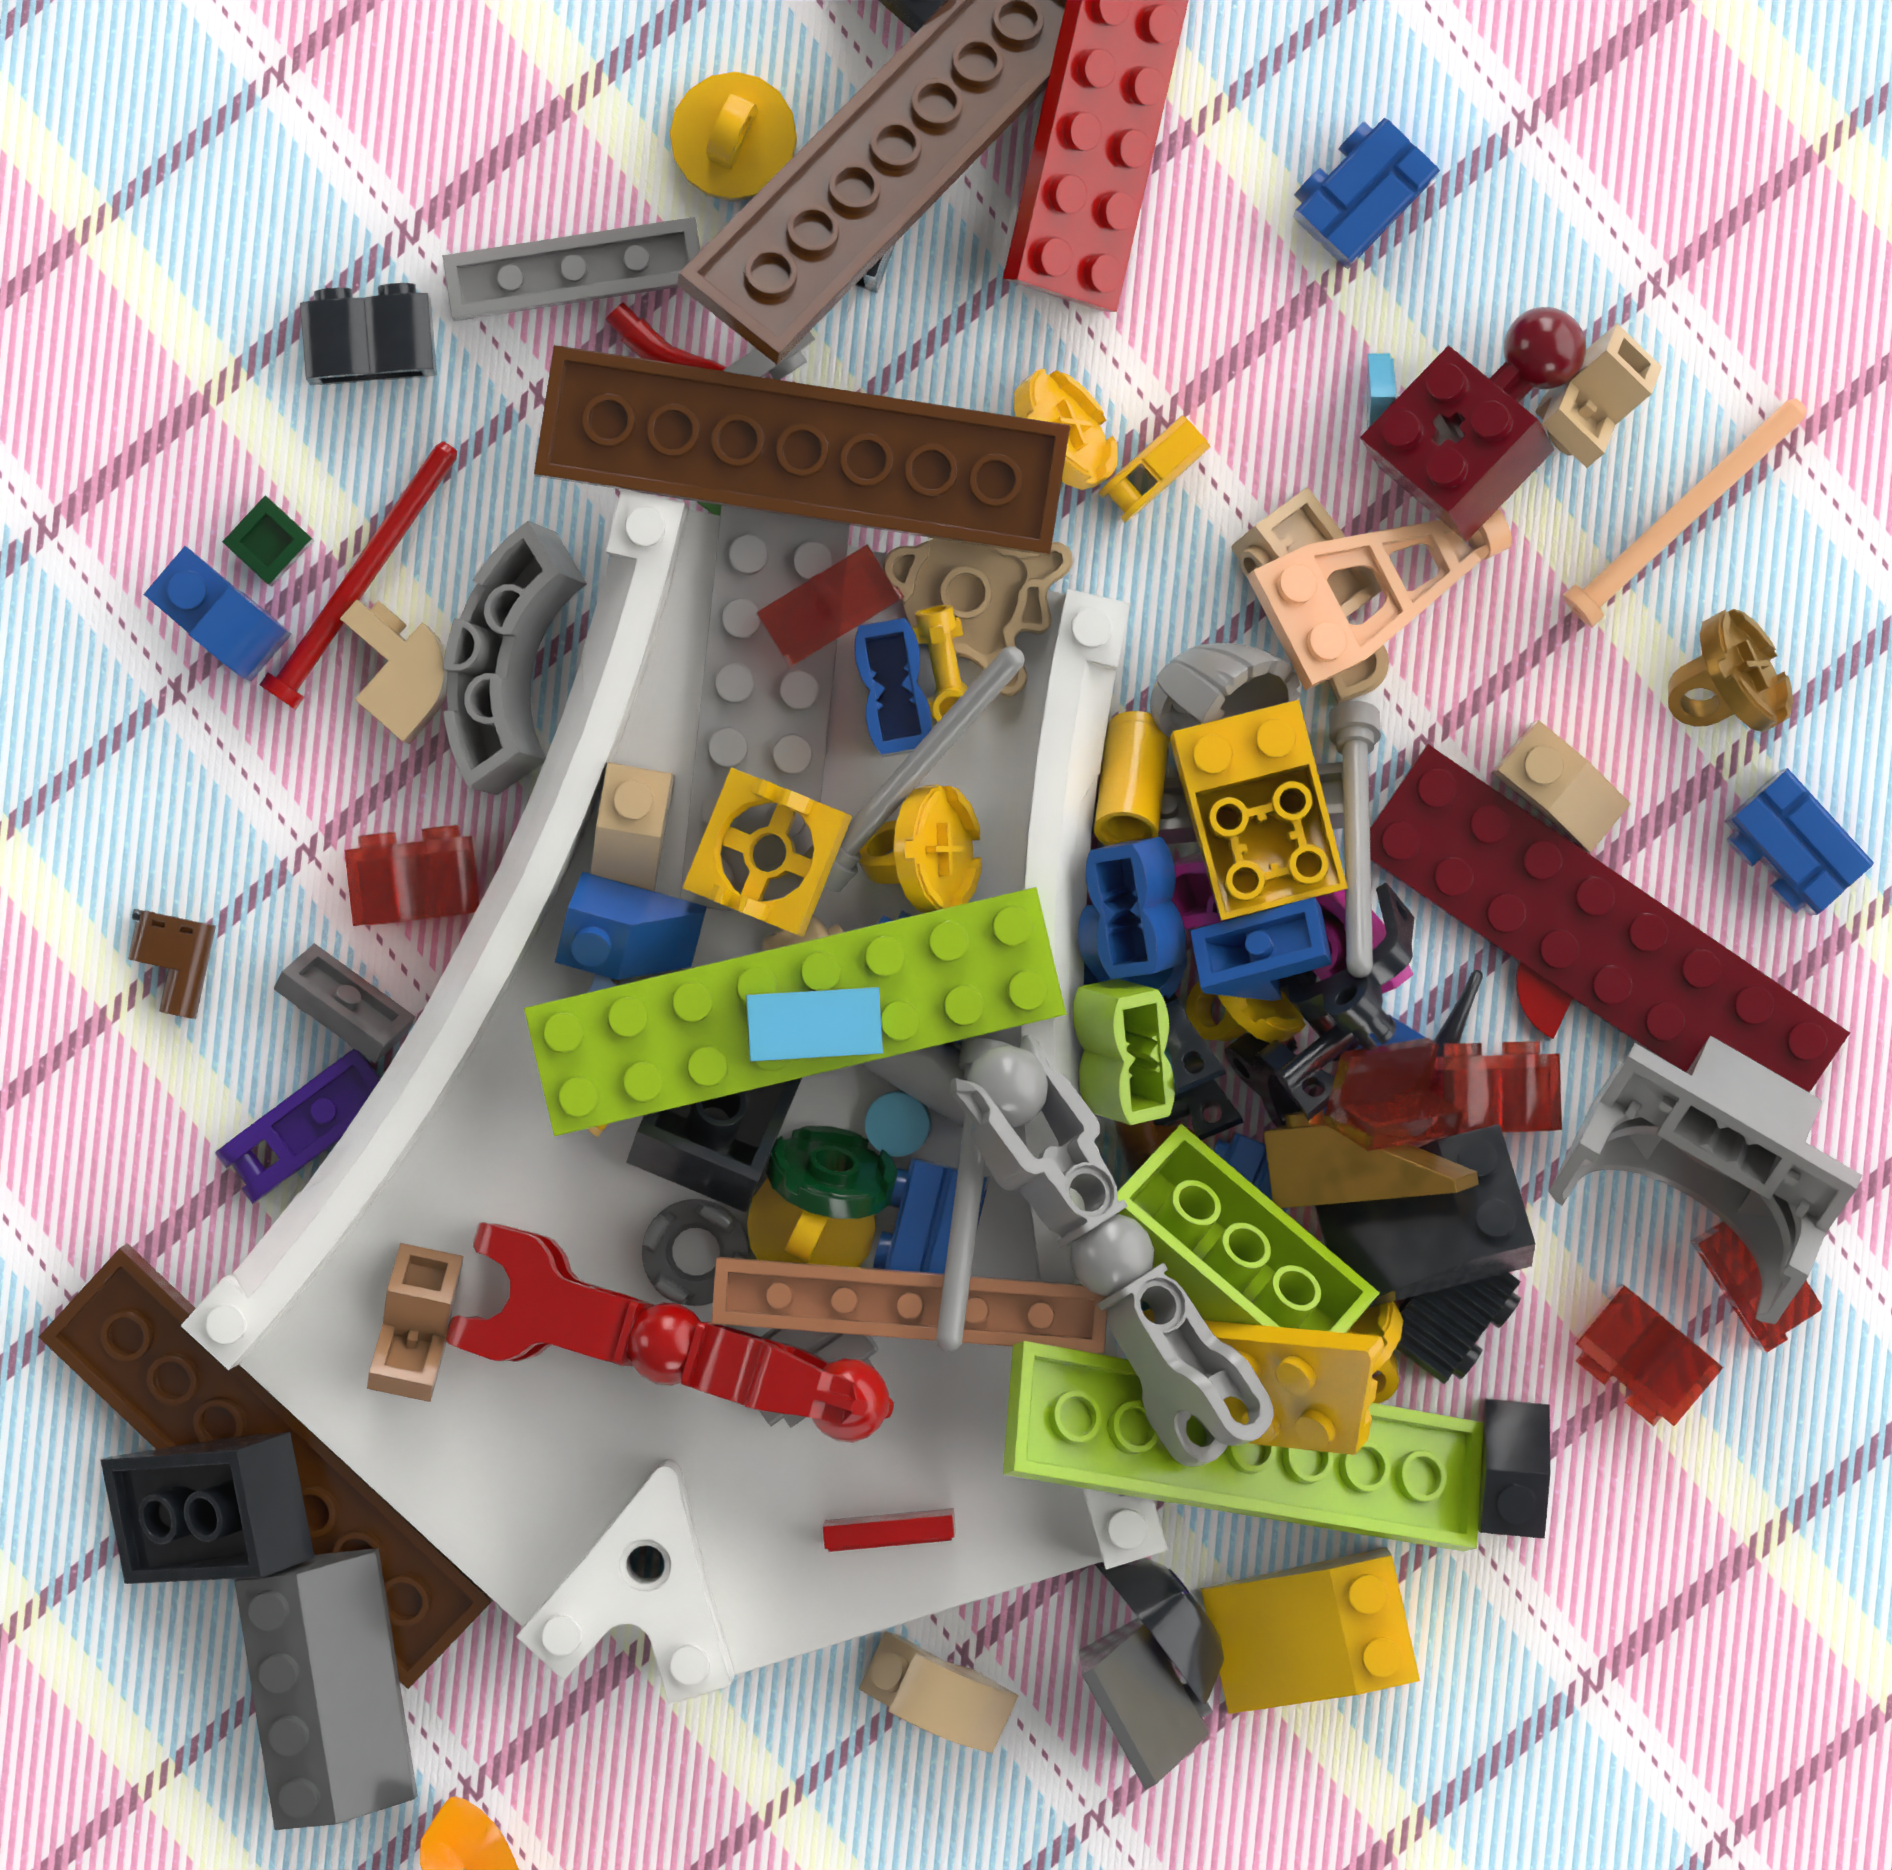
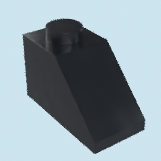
M1485 1398L1478 1531L1488 1534L1545 1539L1551 1475L1550 1405Z

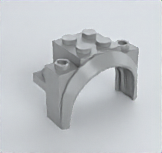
M1710 1036L1687 1072L1682 1071L1635 1043L1624 1061L1617 1063L1592 1102L1548 1192L1558 1204L1563 1206L1577 1182L1585 1175L1601 1170H1620L1656 1179L1687 1194L1723 1220L1746 1245L1758 1266L1762 1280V1290L1755 1319L1761 1322L1776 1324L1809 1277L1827 1231L1857 1190L1862 1174L1806 1142L1823 1100Z

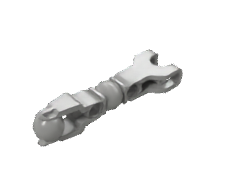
M1023 1036L1020 1048L1009 1045L984 1051L973 1062L968 1072L967 1081L957 1078L950 1081L951 1095L972 1120L970 1134L997 1184L1007 1191L1019 1189L1022 1196L1031 1204L1048 1229L1061 1236V1239L1057 1241L1061 1248L1072 1242L1070 1260L1077 1279L1089 1291L1107 1297L1097 1303V1306L1101 1311L1105 1308L1107 1310L1108 1324L1111 1332L1140 1379L1143 1389L1142 1400L1147 1419L1170 1455L1182 1465L1190 1467L1202 1466L1216 1460L1228 1445H1243L1260 1438L1268 1430L1274 1415L1273 1405L1268 1393L1249 1362L1238 1351L1221 1342L1213 1335L1183 1288L1175 1280L1164 1274L1168 1270L1164 1262L1153 1268L1154 1248L1148 1232L1135 1219L1118 1214L1128 1205L1124 1199L1120 1202L1118 1201L1115 1181L1094 1142L1100 1134L1098 1119L1064 1074L1052 1071L1039 1042L1031 1036ZM1042 1111L1058 1141V1146L1047 1147L1039 1154L1037 1159L1031 1154L1013 1128L1030 1123ZM1070 1188L1076 1190L1082 1196L1085 1211L1073 1203L1070 1196ZM1141 1300L1147 1302L1152 1308L1155 1315V1323L1149 1321L1144 1316L1141 1309ZM1231 1396L1242 1400L1246 1405L1249 1421L1246 1425L1236 1422L1231 1417L1229 1409L1223 1401L1225 1398ZM1192 1415L1195 1416L1205 1430L1206 1437L1203 1447L1193 1444L1187 1436V1420Z

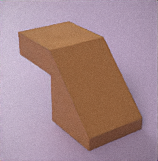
M400 1243L386 1292L383 1324L369 1370L367 1389L431 1402L445 1350V1337L452 1317L464 1256Z

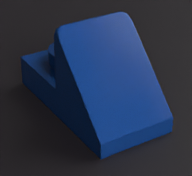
M1315 897L1190 930L1200 986L1206 994L1276 1001L1282 999L1279 979L1332 965L1322 909Z

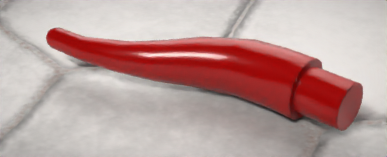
M624 302L619 304L605 319L622 336L620 341L641 359L719 371L727 368L713 360L672 346L652 328L645 318L640 319Z

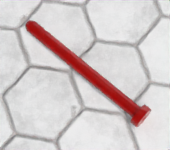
M444 441L434 446L278 675L275 677L267 672L259 684L262 688L296 710L305 697L297 691L344 624L340 618L356 600L360 601L457 459V450Z

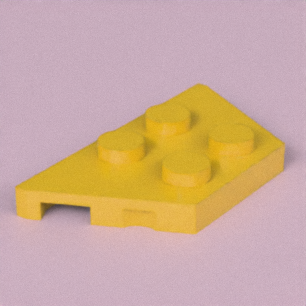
M1204 1320L1216 1338L1234 1348L1249 1362L1271 1399L1274 1415L1268 1430L1260 1438L1248 1444L1356 1455L1367 1442L1372 1420L1369 1406L1375 1400L1378 1381L1372 1379L1375 1361L1381 1356L1384 1348L1381 1336ZM1231 1396L1225 1398L1223 1401L1229 1409L1231 1417L1236 1422L1246 1425L1249 1421L1246 1405L1240 1399Z

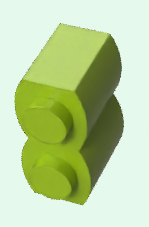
M1118 978L1078 987L1073 1005V1022L1077 1038L1084 1049L1079 1067V1086L1084 1102L1093 1114L1128 1125L1170 1116L1174 1102L1175 1083L1171 1065L1164 1054L1169 1035V1017L1165 1001L1159 990Z

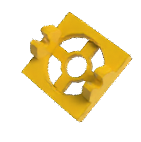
M731 767L682 888L804 937L852 816ZM777 803L768 827L757 829L752 834H747L730 827L733 820L750 807ZM797 813L811 831L814 846L812 859L796 853L795 843L789 835ZM777 835L783 840L786 847L785 860L776 870L762 871L754 862V847L764 836ZM722 845L743 853L744 863L750 871L741 894L733 888L724 874L720 854ZM788 872L804 878L800 886L785 897L762 901L770 880L781 878Z

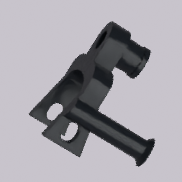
M1387 882L1376 888L1387 934L1384 940L1373 949V968L1369 975L1363 978H1356L1345 968L1316 982L1317 975L1313 970L1279 979L1281 991L1319 1037L1337 1025L1341 1031L1351 1032L1357 1039L1355 1043L1332 1061H1340L1348 1057L1355 1051L1358 1044L1366 1051L1377 1049V1044L1370 1034L1373 1033L1379 1042L1384 1045L1396 1030L1395 1021L1382 1009L1381 985L1398 975L1411 962L1413 957L1412 937L1415 917Z
M1174 992L1169 999L1164 996L1163 999L1169 1017L1167 1043L1178 1093L1174 1095L1170 1116L1153 1120L1154 1125H1169L1191 1115L1193 1130L1197 1138L1202 1141L1244 1123L1240 1113L1214 1080L1227 1074L1225 1068L1189 1021L1176 993ZM1217 1106L1222 1111L1220 1120L1214 1123L1206 1121L1203 1117L1204 1110Z
M1335 1025L1296 1055L1294 1052L1298 1050V1047L1296 1046L1297 1042L1294 1036L1287 1041L1280 1042L1276 1039L1269 1043L1246 1032L1225 1048V1055L1237 1075L1261 1096L1270 1119L1278 1128L1286 1125L1285 1114L1301 1111L1309 1121L1347 1091L1346 1082L1324 1071L1322 1068L1355 1043L1357 1039L1351 1032L1341 1031ZM1315 1084L1325 1091L1320 1096L1312 1097L1304 1089L1309 1085Z

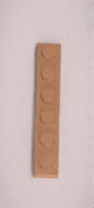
M717 1257L711 1324L936 1341L944 1274ZM971 1276L962 1343L1013 1347L1016 1343L1028 1341L1091 1353H1105L1108 1313L1106 1308L1101 1311L1097 1303L1107 1297L1089 1291L1083 1284Z

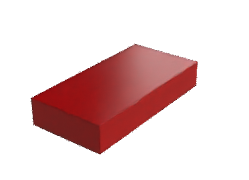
M954 1508L825 1520L823 1524L824 1548L828 1549V1552L952 1541L956 1533Z

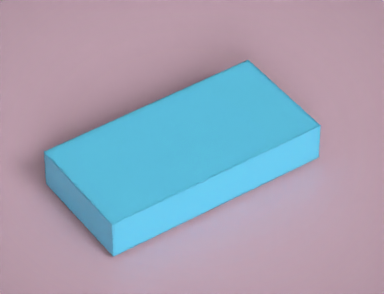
M879 987L746 995L750 1061L883 1053Z

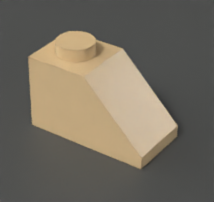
M1540 720L1530 724L1491 772L1589 853L1594 850L1631 805L1584 756Z
M607 762L596 824L591 874L655 892L675 775Z

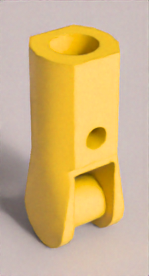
M1181 415L1111 478L1098 494L1102 498L1108 495L1124 512L1120 518L1126 523L1197 461L1211 446L1196 427L1184 415ZM1139 467L1156 483L1144 495L1127 479Z

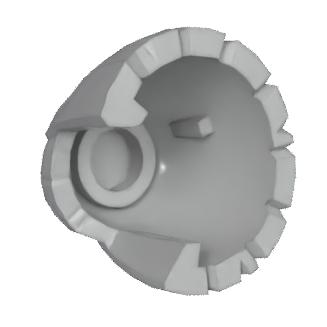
M1232 643L1202 644L1180 653L1156 676L1157 682L1151 693L1150 711L1160 731L1170 737L1172 732L1297 700V698L1301 697V693L1297 690L1300 683L1296 672L1293 671L1294 668L1280 657L1264 650Z

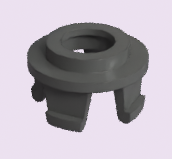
M704 1199L682 1200L662 1210L649 1225L642 1244L643 1266L655 1290L666 1299L681 1305H708L713 1303L715 1267L703 1275H690L683 1272L673 1259L672 1248L675 1239L681 1232L687 1229L701 1228L709 1231L716 1238L720 1248L719 1257L743 1259L749 1258L748 1240L738 1219L725 1207Z

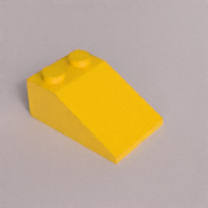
M1387 1547L1200 1588L1206 1615L1221 1638L1224 1661L1219 1674L1228 1714L1355 1696L1420 1681L1393 1556Z

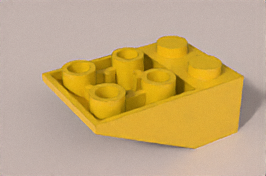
M1299 699L1172 732L1170 743L1221 921L1348 889Z

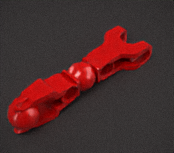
M478 1223L473 1247L477 1253L485 1255L503 1265L510 1279V1298L502 1311L489 1319L478 1316L463 1317L460 1315L452 1317L445 1339L448 1344L490 1360L520 1362L536 1357L549 1346L554 1345L620 1366H634L642 1377L658 1385L673 1386L681 1383V1385L745 1405V1407L812 1418L817 1428L823 1434L841 1442L853 1443L868 1438L880 1428L884 1419L890 1418L893 1412L894 1402L889 1397V1391L884 1379L874 1367L861 1360L843 1358L830 1363L794 1345L781 1343L721 1324L701 1322L693 1311L681 1304L663 1302L655 1305L626 1294L580 1280L573 1273L567 1255L554 1239L502 1224Z

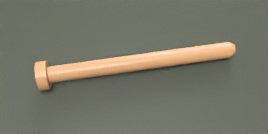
M1796 398L1787 400L1584 589L1576 584L1568 589L1562 597L1569 608L1591 628L1605 617L1600 608L1804 420L1807 409L1803 403Z

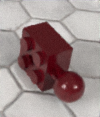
M1537 307L1524 312L1514 320L1504 339V358L1506 362L1490 378L1448 345L1360 436L1361 441L1378 468L1467 542L1555 450L1538 418L1519 402L1532 388H1557L1575 377L1582 367L1586 355V340L1582 328L1571 315L1557 308Z

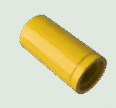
M1142 711L1123 712L1114 716L1108 722L1094 824L1095 836L1106 846L1119 842L1158 837L1170 737L1160 731L1151 713Z

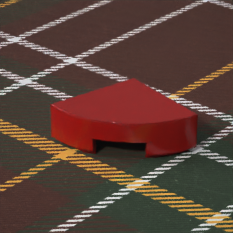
M1518 962L1515 980L1519 1004L1531 1024L1545 1036L1554 1039L1573 998L1521 962Z

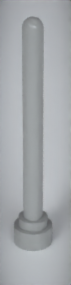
M1014 646L1006 647L994 658L851 820L825 883V888L833 892H841L858 873L856 864L861 859L859 852L861 848L1022 668L1024 655L1020 649ZM812 845L803 856L812 859L814 846Z
M1346 701L1337 704L1329 712V738L1336 746V750L1343 755L1345 879L1348 887L1345 890L1347 970L1352 976L1363 978L1369 975L1373 968L1368 754L1374 750V745L1381 737L1380 711L1376 706L1368 702Z
M986 1038L963 1039L958 1065L961 1070H964L963 1080L967 1081L968 1072L973 1062L984 1051L999 1046H1009L1010 1044ZM966 1113L936 1335L938 1346L946 1352L957 1350L963 1341L985 1170V1160L970 1134L973 1122Z

